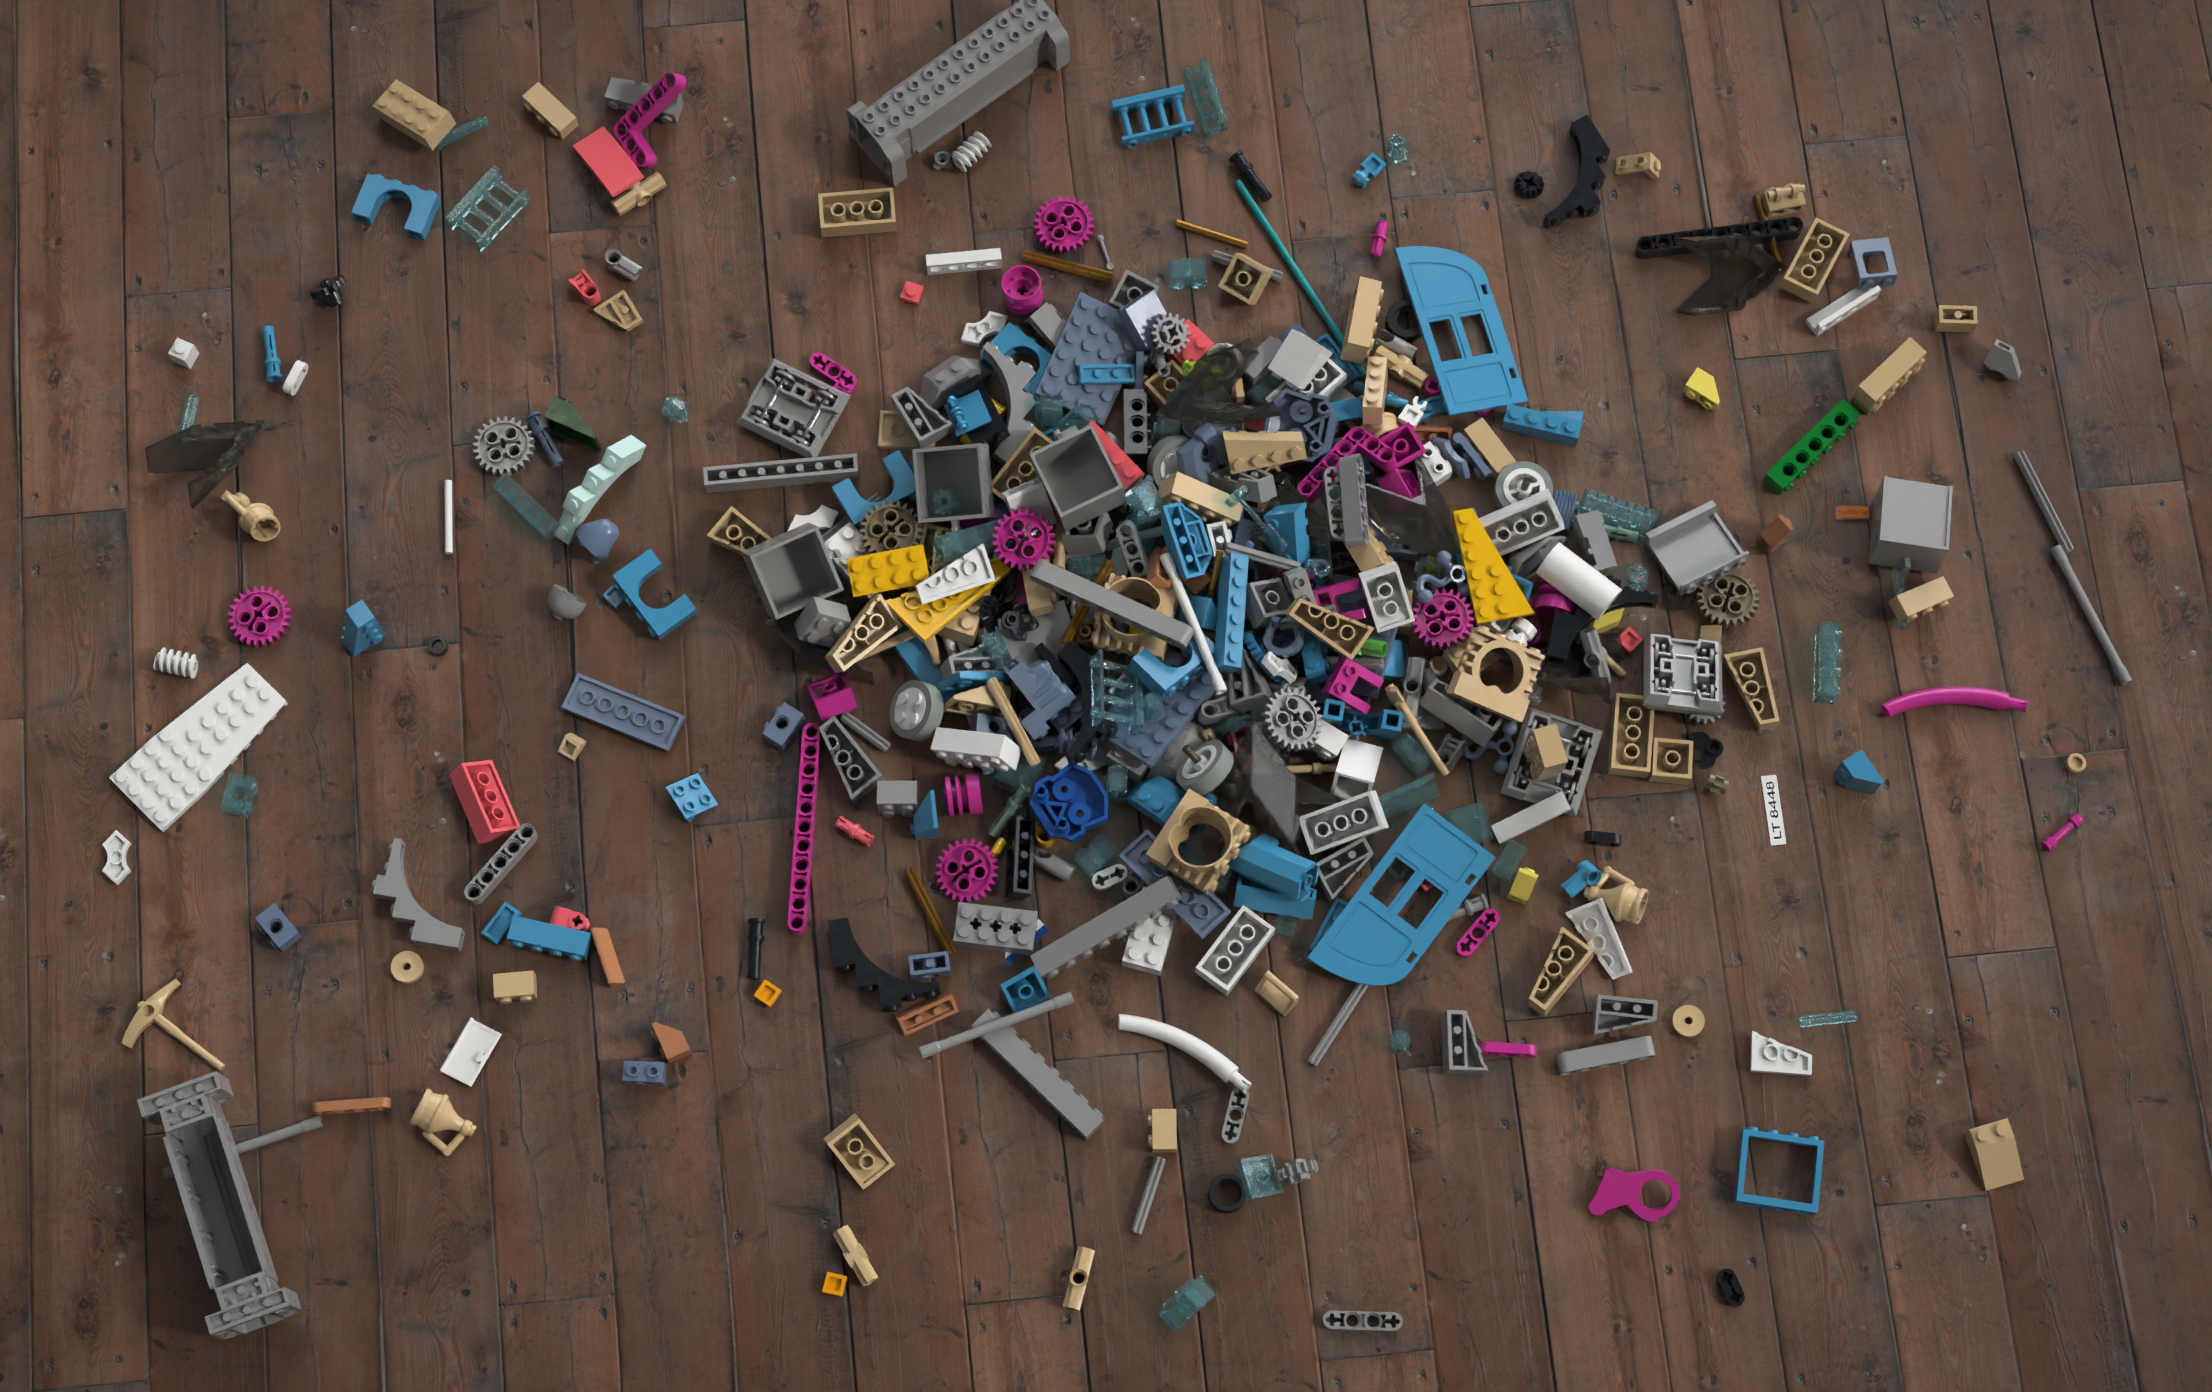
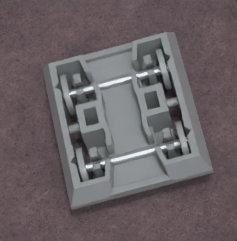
M773 358L748 400L737 424L806 458L817 457L851 395ZM808 387H810V388L816 390V391H817L816 393H817L819 396H817V397L814 396L812 390L809 389Z
M1659 634L1644 636L1643 706L1646 709L1713 717L1722 715V645L1719 641L1702 639L1693 641ZM1709 678H1711V684L1709 685L1708 693H1707V692H1706L1707 683H1708Z
M1528 707L1500 793L1536 804L1562 791L1565 798L1568 795L1567 802L1571 810L1563 814L1576 817L1603 731ZM1557 724L1568 762L1560 775L1536 781V778L1530 774L1529 766L1531 762L1529 758H1526L1524 768L1523 765H1519L1521 755H1525L1523 747L1527 737L1529 738L1535 728L1538 729ZM1581 749H1583L1580 758L1584 759L1582 768H1579L1577 764ZM1575 771L1579 772L1580 776L1577 785L1576 782H1573L1569 790Z

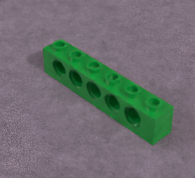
M1842 399L1766 473L1763 481L1778 495H1781L1784 491L1786 493L1790 491L1795 485L1793 482L1797 478L1801 480L1806 475V469L1809 466L1813 468L1820 461L1819 457L1822 454L1826 455L1830 452L1835 441L1839 443L1846 434L1844 432L1848 428L1852 430L1859 423L1857 419L1860 413L1845 399ZM1835 421H1840L1842 426H1838ZM1822 433L1828 434L1830 438L1823 437ZM1809 446L1816 447L1817 451L1811 450ZM1796 458H1801L1804 463L1797 462ZM1783 471H1789L1791 476L1785 475Z

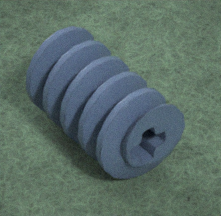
M1060 728L1055 742V749L1059 747V753H1062L1064 749L1068 752L1079 732H1075L1073 735L1072 731L1068 730L1065 734V729ZM1098 744L1086 753V755H1089L1090 761L1093 760L1096 754Z

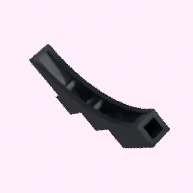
M1588 114L1572 122L1569 130L1579 155L1578 180L1569 196L1557 208L1545 215L1543 224L1546 228L1556 227L1567 218L1572 219L1579 213L1582 218H1585L1587 216L1592 217L1599 212L1601 201L1594 191L1600 189L1604 184L1606 176L1599 165L1608 160L1610 149Z
M1612 575L1606 576V578L1621 588L1622 592L1603 615L1622 608H1656L1659 595L1648 590L1643 592L1637 591L1635 588L1628 586L1622 588V580ZM1577 604L1574 615L1567 611H1555L1545 661L1564 665L1568 651L1575 638L1579 635V632L1596 618Z
M1069 641L1058 653V658L1061 664L1077 680L1084 697L1082 726L1074 744L1066 753L1068 763L1075 767L1077 763H1081L1085 759L1086 753L1091 748L1096 747L1099 739L1105 743L1112 739L1118 731L1116 720L1104 712L1111 708L1113 702L1111 693L1100 686L1107 679L1106 666Z
M848 917L828 921L836 971L847 973L855 968L859 991L864 993L874 992L876 988H879L882 1011H887V1013L899 1011L898 1009L902 1008L901 1000L912 1002L916 1001L918 997L925 996L926 999L937 997V994H941L939 982L921 983L907 981L892 976L878 968L859 948L851 932Z

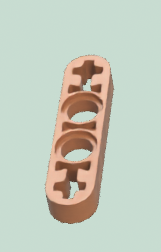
M388 1097L312 1103L313 1115L385 1111L391 1109V1098Z

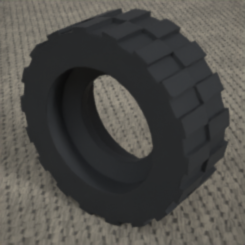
M1401 299L1398 302H1394L1387 311L1385 319L1386 330L1408 343L1417 341L1418 338L1422 337L1411 300ZM1402 313L1412 314L1416 320L1414 327L1411 329L1401 328L1397 323L1398 316Z

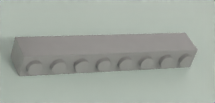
M857 453L703 467L704 486L707 493L843 481L847 478L850 480L859 479Z
M1166 876L1030 955L1040 976L1051 979L1059 974L1058 971L1062 968L1068 969L1076 964L1075 961L1081 957L1085 959L1093 954L1092 951L1098 947L1099 949L1107 947L1110 944V940L1124 937L1129 929L1141 927L1144 925L1143 921L1148 918L1154 919L1162 914L1161 911L1165 908L1171 909L1179 904L1178 901L1182 897L1173 880Z
M987 1009L971 1025V1028L973 1029L1002 1017L996 1011L991 1012ZM1012 1026L980 1036L1001 1059L1086 1141L1101 1127L1104 1121L1102 1119L1103 1114L1096 1108L1092 1109L1088 1105L1089 1101L1082 1094L1077 1095L1069 1081H1063L1059 1078L1060 1073L1053 1066L1049 1068L1044 1063L1046 1060L1040 1053L1037 1052L1035 1054L1029 1049L1031 1045L1024 1038L1020 1040L1015 1035L1017 1032Z

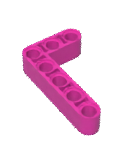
M671 72L664 74L614 126L616 138L637 167L650 169L656 165L657 157L641 132L685 89L687 81L681 74Z
M1353 427L1299 483L1297 489L1301 502H1306L1308 505L1312 504L1324 493L1323 479H1317L1323 478L1325 470L1332 464H1336L1333 467L1339 469L1340 457L1359 453L1380 469L1392 471L1397 464L1394 450L1364 428ZM1330 472L1327 477H1331V482L1333 483L1334 478L1337 476Z

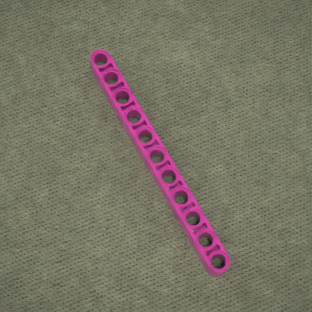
M815 723L806 724L802 732L788 910L789 930L797 936L806 932L808 922L822 740L819 726ZM810 731L817 732V735L814 737L807 736ZM810 749L816 751L813 756H807L806 752ZM808 768L814 769L811 775H806L804 772ZM806 787H811L813 789V791L810 794L803 793V790ZM805 806H810V807H811V811H810V812H808V813H803V812H801V810H802L803 807H805ZM801 826H810L807 832L800 831ZM802 844H807L808 849L806 851H800L798 850L799 846ZM800 863L807 865L806 869L802 871L798 870L797 866ZM799 882L806 884L802 890H797L795 886ZM796 902L804 903L801 909L794 908ZM795 921L803 923L798 929L792 927Z

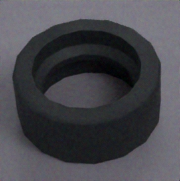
M1230 1173L1215 1177L1208 1191L1212 1207L1218 1212L1225 1214L1240 1210L1247 1196V1189L1243 1180L1237 1175ZM1232 1182L1238 1187L1240 1195L1236 1203L1223 1205L1217 1200L1215 1192L1219 1184Z

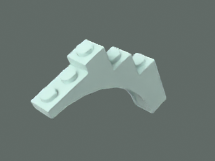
M630 435L607 447L601 463L588 469L582 484L568 492L562 506L565 509L554 535L568 545L573 543L577 535L576 530L583 524L594 505L623 472L640 461L646 445Z

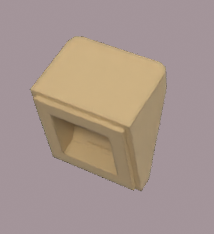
M1722 625L1701 626L1699 639L1719 641L1721 643Z
M568 733L564 736L558 752L575 761L587 741L573 733Z

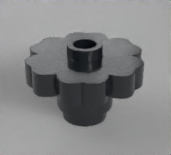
M343 275L327 278L314 287L309 294L313 300L323 297L325 303L329 304L330 308L344 301L340 288L347 282Z

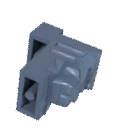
M1017 655L1002 668L1031 703L1017 714L1019 721L1034 740L1037 738L1041 739L1048 733L1047 730L1050 728L1046 721L1056 718L1059 714L1058 711L1063 707L1065 709L1070 707L1074 703L1073 699L1076 696L1062 680L1060 681L1047 660H1038L1027 666Z

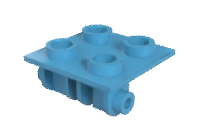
M979 390L959 399L949 396L947 404L944 405L949 419L953 423L957 437L992 421Z
M698 773L665 787L668 795L675 802V806L684 816V820L688 822L694 820L695 815L718 806V803Z

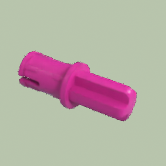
M1382 220L1377 221L1375 235L1372 236L1371 255L1373 257L1381 256L1383 245L1387 240L1385 236L1388 223Z

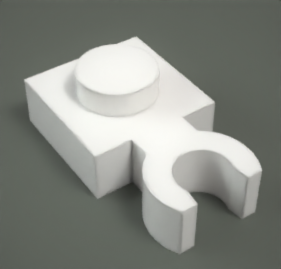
M1418 396L1413 399L1412 406L1409 404L1405 406L1397 419L1401 424L1409 422L1413 430L1422 419L1424 414L1422 411L1427 406V401L1422 405L1417 403Z

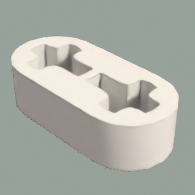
M300 360L295 362L285 380L283 392L292 396L296 394L307 374V363Z
M1116 864L1097 872L1092 877L1093 888L1097 891H1105L1123 883L1128 876L1127 868L1122 864ZM1117 869L1120 872H1124L1122 873V878H1119L1118 876L1111 878V876L1116 874ZM1098 877H1101L1102 880L1109 878L1104 881L1103 886L1096 884Z

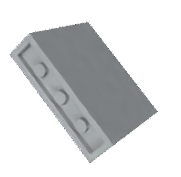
M1713 500L1647 532L1645 535V544L1680 595L1691 593L1697 587L1707 585L1713 579L1719 576L1723 577L1731 570L1741 568L1748 562L1749 552L1742 551L1716 513V504Z
M1064 600L1055 604V612L1035 616L1039 622V627L1027 632L1026 641L1014 639L1010 630L1002 626L1001 619H997V626H994L997 637L1002 638L1003 644H1000L1003 656L1007 655L1009 662L1017 655L1027 666L1038 660L1044 661L1034 650L1041 642L1059 660L1058 653L1065 647V645L1060 643V639L1071 621ZM1009 617V621L1014 623L1013 618ZM1074 637L1073 640H1072V642H1073L1075 645L1078 646V644L1075 643V637ZM1011 681L1014 692L1018 691L1019 696H1022L1020 689Z

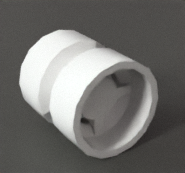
M1518 617L1511 625L1512 629H1508L1503 635L1507 636L1506 639L1509 641L1517 640L1524 644L1523 647L1526 648L1527 641L1530 642L1538 632L1528 620Z

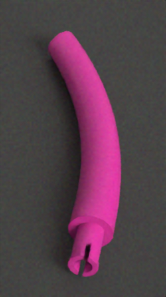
M1939 687L1915 691L1896 697L1881 704L1880 707L1888 718L1911 709L1944 704L1980 706L2004 712L2009 708L2026 712L2028 700L2009 697L2008 692L1986 688Z

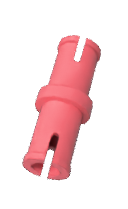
M840 816L835 824V827L848 833L850 838H856L867 847L874 841V835L862 829L861 825L854 824L844 818V816Z

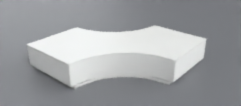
M989 311L983 320L976 323H966L961 342L979 347L985 338L998 334L1005 327L1008 316Z
M821 505L816 512L810 515L796 514L788 531L806 523L818 526L819 530H830L834 526L839 512Z
M1270 651L1264 655L1261 663L1274 677L1276 675L1282 676L1290 684L1296 680L1298 671L1286 658L1280 659Z
M115 830L102 844L107 851L108 857L102 872L115 884L119 885L131 872L126 862V854L131 843Z

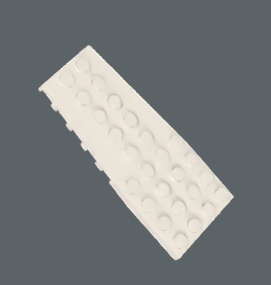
M246 663L152 737L109 778L164 832L224 774L223 771L238 759L237 756L243 749L246 750L251 745L250 742L257 734L260 735L266 724L270 720L273 721L278 711L288 703Z

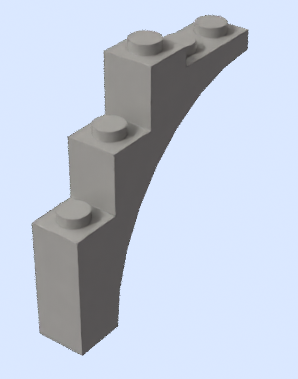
M987 341L980 352L990 361L998 373L1007 399L1006 427L1010 436L1000 442L991 456L1000 465L1004 466L1035 427L1030 421H1025L1023 418L1035 405L1036 401L1030 392L1023 391L1022 389L1036 372L1031 364L1028 362L1024 363L1022 360L1016 366L1011 357L1008 355L1004 356L997 345L994 343L990 344Z
M394 838L393 844L390 843L388 849L390 857L389 862H386L384 866L385 876L377 874L376 880H373L371 891L378 899L395 901L390 909V914L395 921L414 924L409 931V937L414 944L461 952L465 937L464 930L432 917L415 901L409 890L404 872L405 843L402 839Z

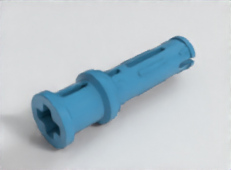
M264 326L261 330L266 356L264 367L266 368L267 375L265 378L269 383H277L283 380V375L280 374L279 366L281 361L277 358L274 327Z

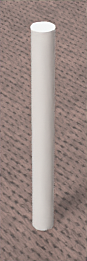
M445 480V554L450 555L453 554L452 481Z

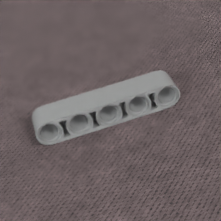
M1358 453L1339 458L1344 537L1349 548L1369 543L1364 464L1361 455Z
M1124 520L1117 527L1116 534L1131 576L1147 580L1148 557L1137 527L1132 520ZM1123 526L1129 527L1130 530H1131V533H1130V534H1125V533L1122 531V527H1123ZM1128 545H1135L1137 552H1131ZM1135 563L1143 564L1144 569L1138 570L1135 567ZM1140 599L1142 605L1153 609L1150 604Z
M525 823L520 825L466 886L464 894L471 904H481L535 844L538 834L531 824ZM526 831H532V835L530 837H523V834ZM519 846L517 852H510L511 847ZM499 861H506L505 866L502 868L497 867ZM486 876H493L490 882H483ZM478 890L479 895L475 898H471V892Z
M1643 1036L1562 1052L1555 1056L1560 1075H1569L1655 1057L1656 1054L1651 1036Z

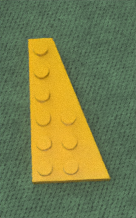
M1473 509L1453 511L1452 516L1463 566L1466 570V580L1476 625L1533 615L1534 611Z
M998 557L989 560L995 577L993 582L923 605L920 603L916 590L910 593H903L898 598L885 601L893 613L920 640L926 643L1010 574V569Z

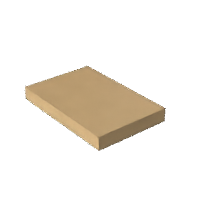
M880 410L878 448L919 449L897 412ZM936 442L932 443L931 445L925 448L935 447Z

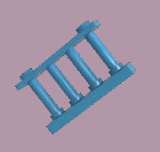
M1184 85L1112 100L1111 109L1113 116L1120 115L1126 135L1121 137L1122 148H1134L1139 144L1178 135L1187 136L1194 132V120L1187 122L1181 103L1185 99ZM1172 102L1175 105L1180 124L1169 126L1163 105ZM1154 106L1157 109L1162 128L1151 130L1145 109ZM1138 111L1144 132L1133 134L1128 112Z

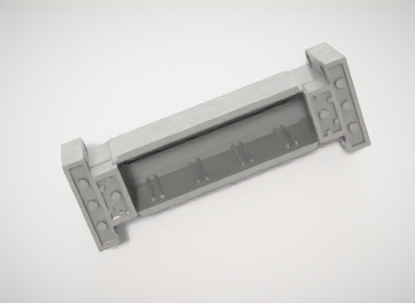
M1011 0L1009 8L1001 11L886 92L870 106H866L862 101H858L848 108L846 115L849 134L895 187L907 178L906 160L913 156L915 152L920 154L1033 73L1032 70L1048 60L1056 71L1070 62L1069 35L1058 17L1043 0Z
M215 1071L140 1098L137 1102L144 1119L155 1125H164L166 1136L162 1138L209 1289L215 1290L221 1311L204 1318L210 1335L220 1339H229L287 1319L301 1312L302 1308L295 1291L286 1287L281 1289L278 1287L277 1274L229 1123L226 1122L221 1104L233 1099L234 1095L229 1079Z

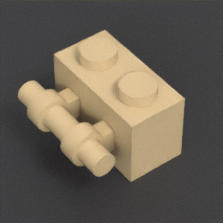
M1790 183L1783 187H1770L1766 189L1761 196V200L1767 217L1773 218L1802 212L1806 205L1803 195L1805 185Z

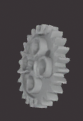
M507 416L504 417L503 421L497 417V422L494 423L490 419L489 426L483 424L485 429H478L480 436H474L477 442L472 444L475 448L473 453L476 456V461L480 462V467H486L487 473L492 470L494 476L498 472H500L501 477L504 476L505 472L511 476L513 470L518 474L519 467L525 470L524 463H531L528 457H534L532 451L536 450L535 445H533L535 439L532 437V431H528V426H523L521 420L516 423L515 417L508 421ZM511 433L516 434L513 438H507ZM491 438H497L495 442H489ZM513 451H520L516 456L511 455ZM495 455H501L497 460L492 459Z
M1289 687L1284 690L1280 689L1277 693H1273L1266 700L1267 704L1263 706L1266 712L1262 713L1261 716L1265 717L1266 720L1262 724L1267 725L1264 732L1270 731L1271 734L1268 738H1275L1274 745L1280 742V749L1287 746V751H1291L1293 748L1295 752L1301 749L1304 750L1313 745V741L1319 739L1317 735L1322 732L1318 728L1323 725L1322 722L1318 721V719L1323 717V715L1317 714L1320 707H1314L1316 700L1311 702V695L1309 694L1305 697L1304 690L1298 693L1297 688L1292 690Z

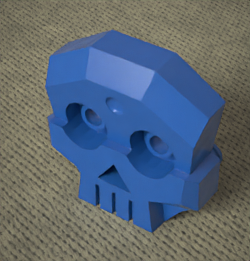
M1068 764L1055 776L1051 777L1048 775L1035 783L1034 793L1029 803L1030 810L1049 839H1063L1074 843L1085 837L1086 831L1108 822V794L1094 772L1078 764L1075 767ZM1062 788H1066L1068 791L1066 793H1062L1060 790ZM1053 811H1060L1058 818ZM1082 812L1083 816L1077 817L1076 814Z

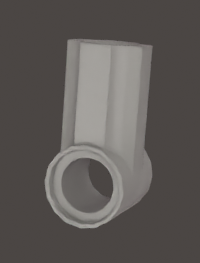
M611 249L606 252V265L610 271L618 272L632 282L639 278L642 271L641 266L624 257L619 250ZM613 258L619 259L615 263L610 262Z

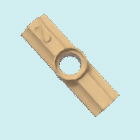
M656 172L642 182L639 181L629 187L625 193L612 200L611 204L617 214L621 216L635 206L645 205L652 195L667 186L661 174Z
M1382 345L1378 347L1373 356L1387 357L1388 372L1396 379H1404L1418 389L1423 387L1429 377V374L1413 365L1408 357L1402 354L1397 355Z
M848 1225L836 1230L833 1236L841 1247L842 1254L850 1268H853L860 1283L865 1287L875 1282L879 1277L870 1264L869 1257L862 1245L857 1242L852 1230Z
M1078 1246L1063 1303L1064 1308L1080 1311L1095 1250ZM1076 1274H1082L1085 1280L1083 1283L1077 1284L1073 1281V1277Z

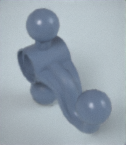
M1442 550L1436 556L1437 562L1445 566L1442 572V579L1439 580L1430 574H1424L1417 579L1418 600L1423 604H1428L1433 599L1432 592L1424 588L1425 582H1429L1436 587H1443L1448 583H1456L1458 586L1457 593L1460 592L1461 597L1470 596L1468 584L1463 581L1466 577V570L1461 565H1453L1451 563L1452 557L1448 551ZM1453 570L1456 572L1455 578L1452 576Z
M1512 721L1505 722L1502 726V731L1505 734L1504 738L1498 742L1489 741L1485 747L1480 745L1476 752L1469 750L1474 741L1462 733L1460 741H1467V747L1463 755L1467 759L1477 760L1483 756L1487 749H1496L1500 757L1494 763V770L1498 774H1505L1509 767L1507 757L1513 754L1515 748L1511 739L1517 733V724ZM1503 743H1510L1511 749L1509 752L1504 753L1500 750Z

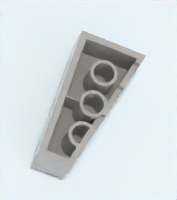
M835 716L819 727L851 800L857 803L877 787V781H884L885 778Z

